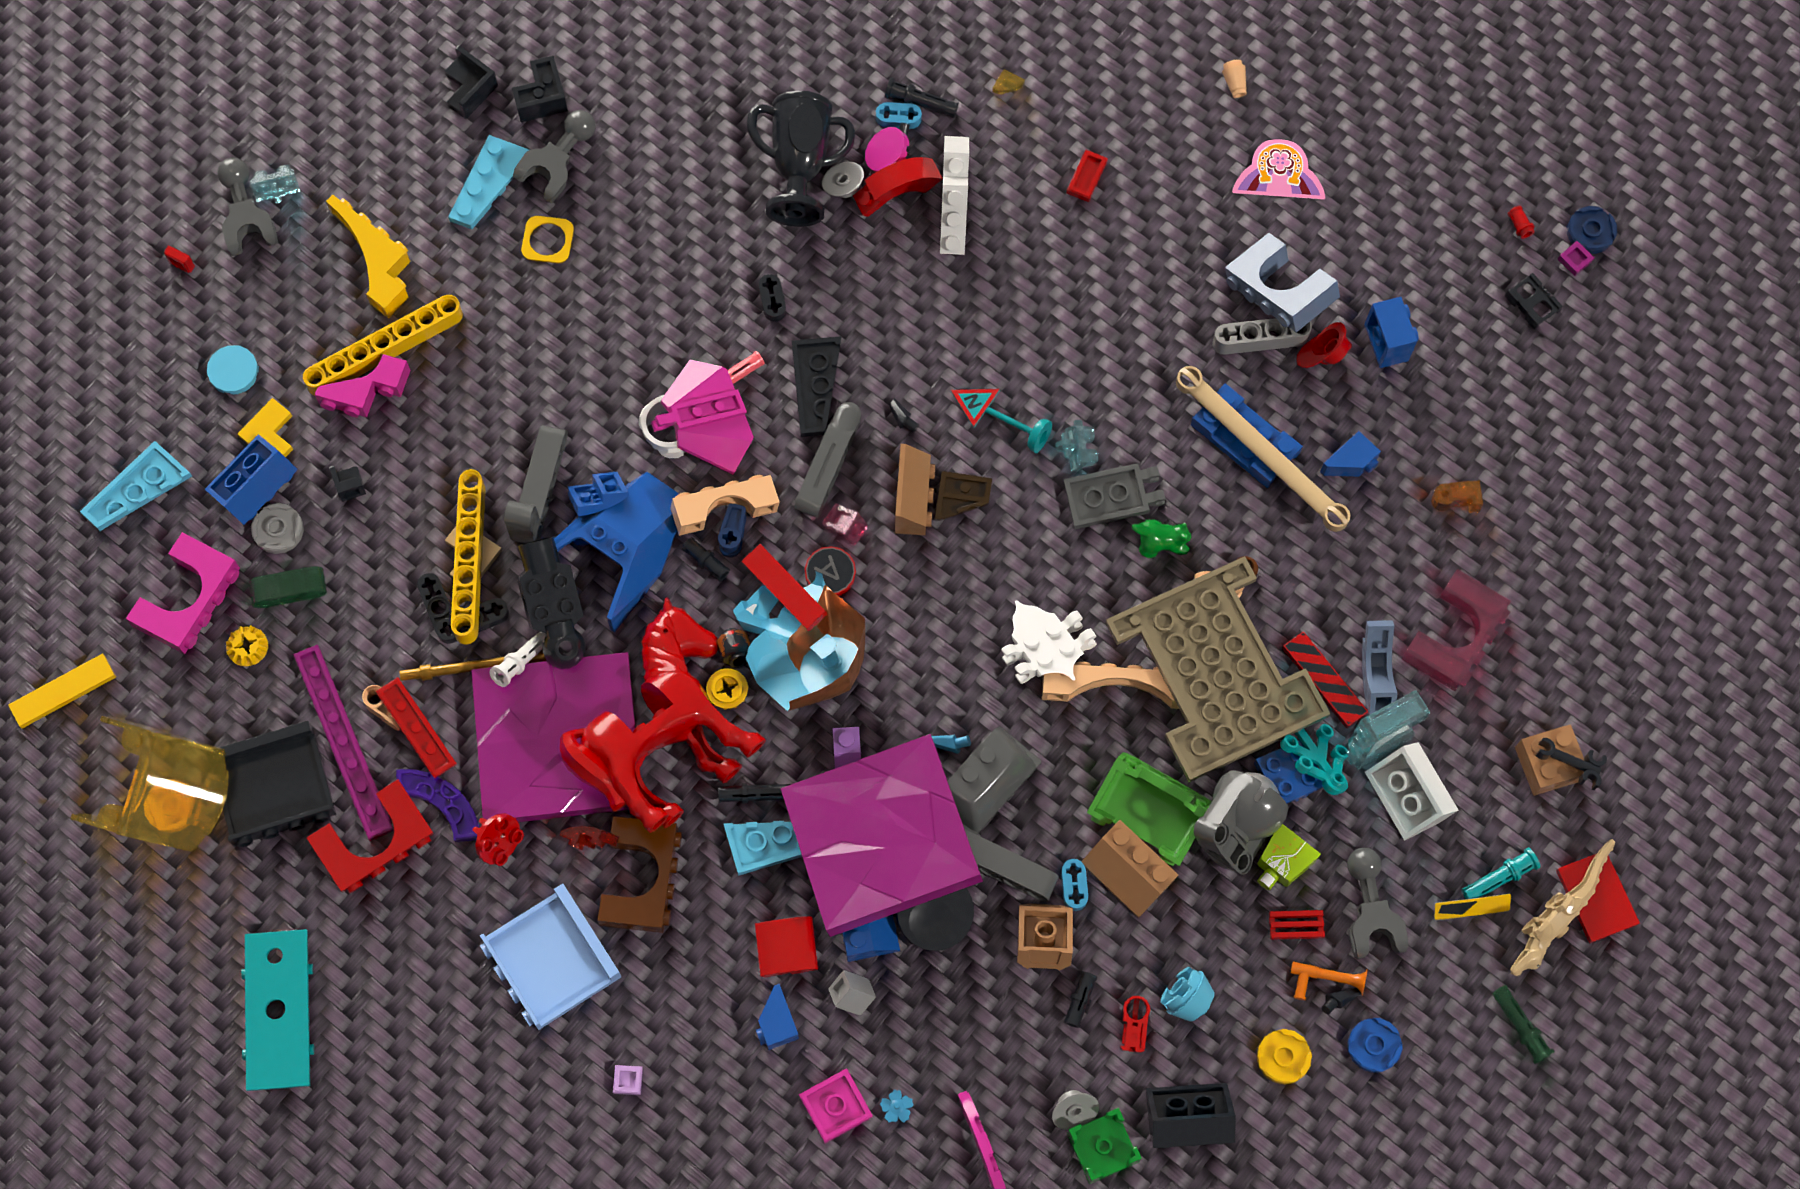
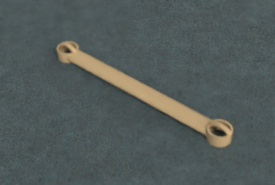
M1186 366L1178 372L1176 385L1181 392L1191 394L1323 518L1326 528L1335 532L1345 529L1350 520V512L1346 506L1332 501L1202 379V373L1199 369L1193 366ZM1186 375L1193 382L1194 386H1185L1181 382L1180 377ZM1328 512L1334 513L1341 520L1342 524L1336 525L1330 522L1327 516Z

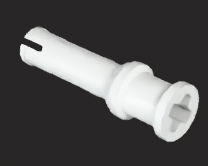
M537 633L517 652L508 653L500 665L493 666L490 669L492 680L497 685L506 687L513 676L520 675L525 669V664L543 649L546 633Z

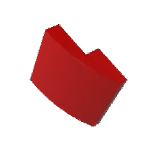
M811 916L755 923L761 977L766 978L786 973L798 974L818 970Z

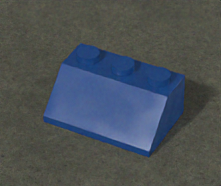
M258 434L205 490L245 525L247 521L256 516L257 511L266 502L274 497L283 484L291 480L293 474L298 469Z
M893 914L842 933L848 962L900 951Z

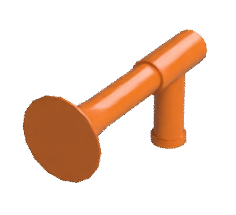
M1293 962L1291 973L1299 975L1294 998L1306 1000L1305 995L1309 977L1352 985L1363 996L1368 969L1361 974H1347Z

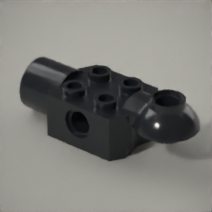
M554 537L518 545L524 571L517 577V582L529 628L546 633L543 642V654L547 662L559 669H570L583 659L586 651L582 635L574 628V625L584 615L571 565L560 563ZM563 641H569L571 644V651L567 655H561L558 650L559 644Z

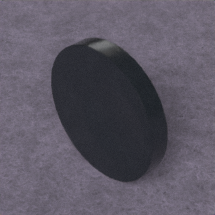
M967 888L900 911L896 913V919L902 934L911 943L926 950L940 951L955 946L967 935L974 918V905Z

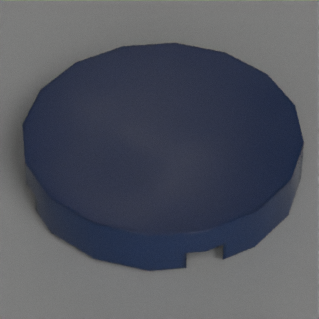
M1597 206L1579 208L1571 216L1567 224V236L1572 244L1578 241L1590 254L1604 252L1612 245L1617 236V224L1614 217Z

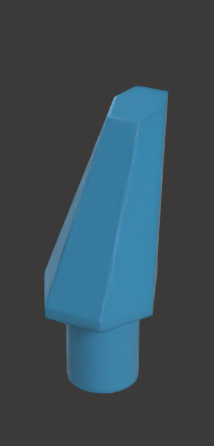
M955 734L932 736L935 747L957 754L960 753V748L971 745L968 735L956 738Z

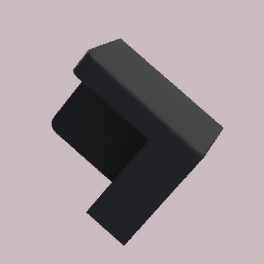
M334 465L329 467L337 493L342 502L366 494L357 466L338 472Z

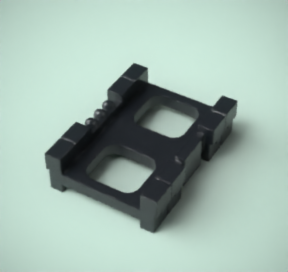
M1531 273L1526 279L1512 289L1510 288L1505 297L1514 307L1516 305L1519 306V310L1524 315H1527L1525 320L1535 330L1545 320L1560 312L1563 306L1554 296L1550 297L1551 294L1547 293L1548 290L1541 286L1542 282L1534 273ZM1526 283L1535 291V294L1528 299H1524L1517 292V289ZM1540 302H1545L1551 308V312L1545 317H1540L1533 309Z

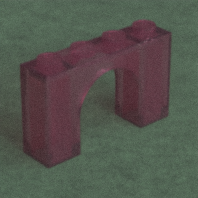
M1458 569L1440 598L1470 617L1475 628L1474 641L1462 648H1450L1418 631L1402 657V660L1454 691L1457 690L1460 684L1465 687L1473 674L1469 671L1472 664L1478 666L1485 655V652L1482 651L1485 643L1491 645L1498 633L1494 628L1498 622L1503 624L1511 612L1507 609L1511 602L1509 599Z

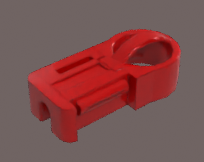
M1132 996L1123 1005L1122 1022H1126V1024L1123 1026L1122 1044L1124 1046H1120L1122 1051L1141 1053L1145 1050L1150 1005L1144 997ZM1134 999L1131 1019L1127 1013V1006ZM1141 1000L1146 1006V1013L1142 1019L1138 1020L1139 1001Z

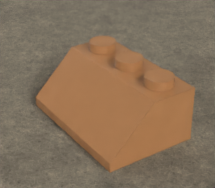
M901 444L895 533L926 535V527H931L932 512H927L928 503H933L934 488H929V479L935 478V464H930V454L907 444Z
M1121 820L1102 837L1081 861L1085 868L1138 918L1178 876L1166 862Z

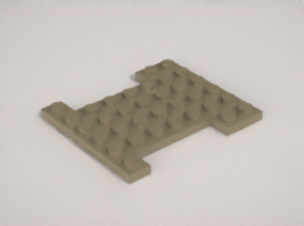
M1245 556L1110 617L1105 622L1117 645L1141 635L1187 724L1166 733L1165 738L1188 782L1330 716L1327 706L1306 669L1282 679L1237 596L1236 590L1256 582L1257 579Z

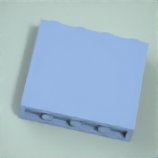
M564 884L554 889L556 893L486 937L484 934L480 935L484 942L480 945L488 959L493 956L498 964L494 967L501 981L508 980L511 988L507 991L515 1004L521 1001L526 1009L521 1012L529 1026L535 1024L538 1030L621 978L618 969Z

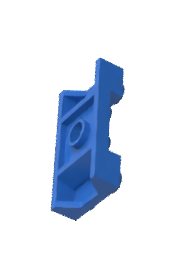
M1226 383L1216 392L1288 460L1291 461L1300 454L1303 447L1285 431L1280 433L1244 404V398ZM1204 406L1192 418L1191 426L1266 488L1271 486L1277 475Z

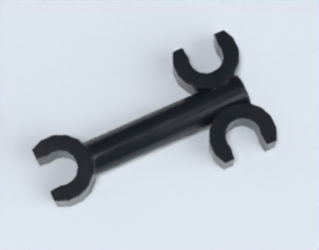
M1541 739L1538 745L1544 747L1547 751L1540 749L1535 755L1537 758L1547 760L1551 757L1584 772L1578 780L1580 785L1588 778L1593 783L1592 790L1595 791L1602 782L1599 775L1601 767L1607 762L1605 755L1599 761H1595L1593 759L1594 750H1590L1584 756V760L1555 748V744L1551 739Z

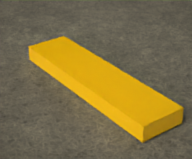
M102 653L8 704L18 725L23 729L116 678V675Z

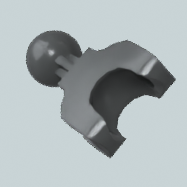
M575 110L566 117L564 123L565 134L556 145L549 142L545 148L527 151L515 167L513 178L523 182L531 174L539 173L544 175L549 182L545 188L544 199L549 203H553L566 187L568 176L566 166L569 163V151L577 141H586L595 132V120L587 111Z
M235 157L223 160L218 166L217 176L221 184L230 189L234 202L228 205L229 215L222 225V232L229 252L232 256L242 254V240L245 235L251 232H258L263 235L268 246L278 244L275 225L270 215L265 210L257 208L252 198L248 199L244 186L249 179L248 166L244 161Z
M1366 847L1354 850L1347 861L1349 873L1353 878L1360 881L1364 902L1357 907L1358 917L1348 932L1352 952L1356 959H1362L1368 955L1369 936L1373 932H1380L1386 935L1394 952L1403 953L1408 949L1405 921L1398 914L1390 910L1387 900L1379 901L1375 878L1381 871V859L1374 850Z

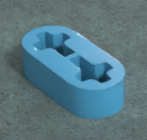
M885 102L876 108V121L882 127L899 128L900 123H906L910 125L909 129H914L921 124L922 112L915 104ZM885 111L889 112V118H884ZM909 113H913V120H908Z
M1070 859L1064 863L1061 870L1063 900L1066 906L1073 908V911H1079L1086 906L1088 901L1086 869L1084 864L1078 859ZM1070 866H1075V869L1081 872L1077 873L1076 882H1072V875L1066 873V871L1070 870ZM1073 888H1077L1078 896H1083L1079 904H1074V900H1069V897H1072Z

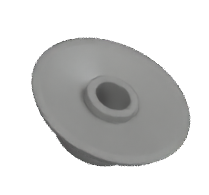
M842 162L833 166L823 177L822 187L824 191L836 197L847 198L853 196L863 181V168L855 162Z
M1077 1090L1068 1091L1059 1098L1058 1104L1053 1110V1123L1064 1130H1069L1080 1124L1083 1126L1090 1123L1099 1111V1103L1090 1094L1081 1093Z

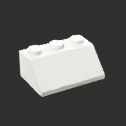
M1419 742L1402 746L1365 772L1404 840L1433 827L1459 811Z

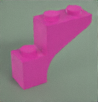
M383 354L378 366L367 376L319 386L315 392V397L320 406L326 410L334 411L338 409L351 417H367L377 391L386 397H392L393 395L401 397L411 370L406 360Z

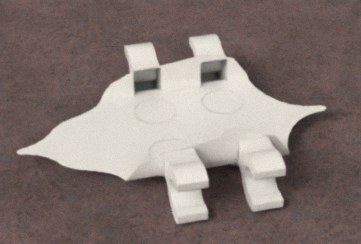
M1015 601L1016 611L1013 615L1014 631L1012 633L1015 645L1009 644L1001 650L1004 653L1002 659L1007 666L1014 664L1021 658L1025 659L1026 662L1015 666V670L1018 673L1015 677L1020 684L1027 682L1035 676L1040 677L1047 673H1063L1072 680H1075L1073 666L1076 660L1084 654L1083 651L1092 649L1097 645L1094 641L1096 635L1091 628L1083 631L1075 640L1070 635V633L1083 628L1080 622L1083 617L1080 613L1073 611L1064 621L1060 622L1054 613H1048L1036 606H1028Z

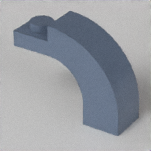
M1393 620L1366 622V633L1362 643V673L1364 695L1369 715H1395L1397 690L1392 672Z

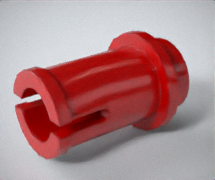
M1516 206L1507 213L1517 230V236L1525 239L1534 234L1535 225L1529 222L1522 206Z

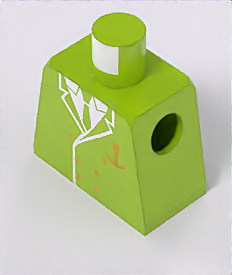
M1282 824L1273 834L1257 863L1264 870L1257 882L1266 890H1271L1277 881L1283 886L1288 887L1310 868L1321 854Z

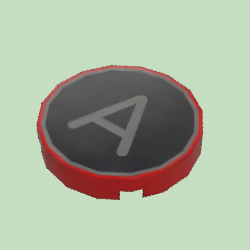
M833 546L820 548L812 553L805 566V577L808 585L815 581L816 571L822 573L826 586L838 596L846 593L854 584L856 575L855 562L850 554L841 548Z

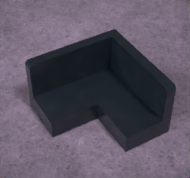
M458 45L455 48L457 58L445 70V74L461 87L447 100V104L467 119L498 87L495 71Z
M554 56L530 61L535 82L512 88L520 122L567 112L566 99Z

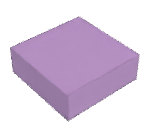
M615 1065L613 1094L641 1095L643 1067Z

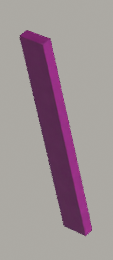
M317 644L293 654L368 840L372 841L393 832L394 828L387 811L375 794L379 791L320 647Z

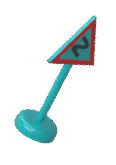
M1000 389L951 390V393L973 428H975L986 412L1030 434L1027 443L1030 451L1038 453L1046 444L1052 430L1051 421L1041 419L1031 428L989 407L1000 392Z

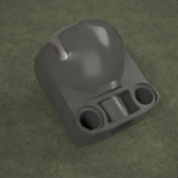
M1231 770L1224 774L1216 784L1212 803L1205 814L1195 823L1194 836L1200 846L1218 866L1244 875L1250 870L1253 859L1266 838L1274 834L1282 826L1289 807L1280 796L1275 784L1266 776L1259 773H1243Z

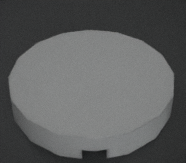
M275 503L265 506L260 513L256 514L252 521L251 532L252 537L261 549L268 553L280 554L296 547L302 538L304 528L303 521L297 511L289 505Z

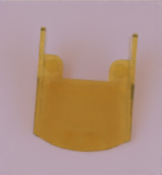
M101 716V722L124 728L121 740L123 747L126 751L139 755L136 770L125 806L108 804L101 808L98 816L78 813L72 814L70 819L125 837L190 852L196 850L197 846L213 830L224 806L228 787V770H226L224 757L226 755L225 750L118 717Z

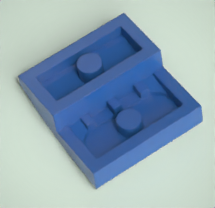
M618 472L592 474L593 484L568 486V497L578 516L603 511L628 497V490Z

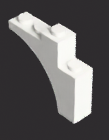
M945 136L940 254L965 255L969 137Z

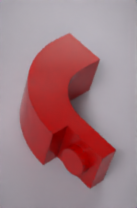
M926 157L909 158L888 165L865 179L866 185L856 192L853 197L862 215L869 217L892 198L910 191L926 193L943 178L933 159Z

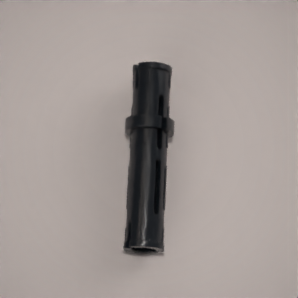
M742 783V786H718L719 803L742 801V804H748V801L784 800L781 788L791 784L747 785V783Z

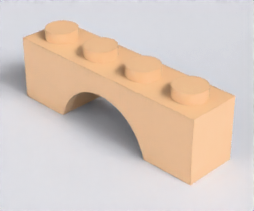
M755 475L743 482L730 481L718 488L709 486L697 493H680L675 498H672L671 511L680 536L704 530L708 514L719 506L729 504L742 505L746 508V512L754 518L777 512L780 502L771 475L764 477L763 475Z

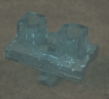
M289 165L280 166L277 169V173L269 175L265 171L255 172L254 178L249 179L256 202L274 198L276 204L281 203V196L300 192L294 170L290 169Z
M1075 420L1074 425L1066 428V433L1061 434L1062 440L1055 444L1056 451L1064 452V458L1070 460L1071 472H1079L1083 467L1093 466L1098 461L1097 451L1095 449H1086V443H1091L1094 440V428L1083 426L1082 420Z

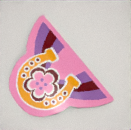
M1280 139L1265 141L1257 148L1253 155L1252 165L1241 173L1232 191L1239 194L1325 199V193L1319 179L1308 169V160L1302 148L1294 142Z

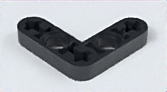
M426 573L418 579L417 586L440 641L446 644L455 643L457 639L453 631L450 636L443 633L445 632L444 627L449 626L451 628L452 608L438 576L433 573ZM431 581L434 584L433 588L437 596L431 597L429 590L425 588L427 586L426 582ZM494 598L480 604L478 633L506 621L509 610L503 600ZM438 602L444 603L446 610L442 614H434L432 612L434 604ZM494 606H497L499 609H501V615L496 616L494 613H492ZM481 611H485L489 621H484ZM467 625L463 626L462 628L464 629V631L461 632L459 629V632L465 633L470 629V627H468Z

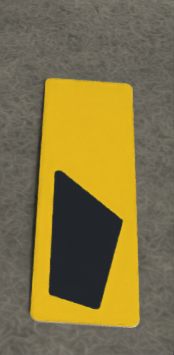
M1511 894L1435 903V920L1509 911Z

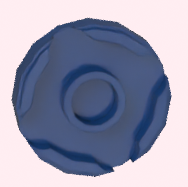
M1381 1018L1365 1019L1359 1022L1351 1030L1347 1041L1348 1052L1352 1061L1359 1068L1371 1073L1383 1072L1393 1067L1399 1060L1403 1050L1397 1028L1389 1021Z

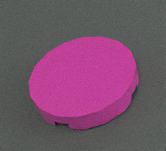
M887 127L880 130L873 136L865 151L867 166L874 172H877L888 165L905 160L908 153L906 149L909 146L907 135L896 127Z

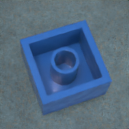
M1402 297L1373 303L1364 323L1380 368L1409 361L1419 340L1417 329L1412 327L1410 322V309L1407 304L1404 305Z

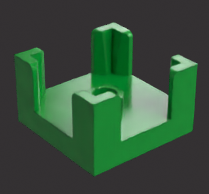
M1119 1107L1107 1112L1105 1116L1083 1126L1081 1124L1077 1125L1067 1132V1136L1089 1184L1135 1165L1142 1159L1137 1147H1133L1123 1125L1124 1118Z

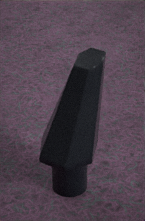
M894 398L889 407L899 428L901 429L905 426L912 432H915L919 427V423L911 419L912 414Z
M1352 987L1326 994V1002L1321 1009L1325 1014L1329 1015L1335 1008L1341 1009L1359 996L1361 992L1357 988Z

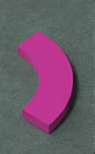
M967 1091L959 1093L958 1097L963 1114L980 1152L992 1189H1006L1001 1172L993 1156L994 1152L987 1134L984 1132L972 1098Z

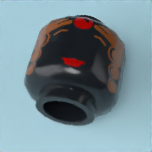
M735 628L725 630L717 640L721 660L724 664L733 668L745 666L748 664L746 656L751 645L747 632Z

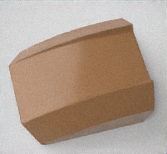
M1029 903L1019 905L1017 963L1027 969L1047 968L1058 969L1059 971L1070 966L1073 954V908L1051 904Z

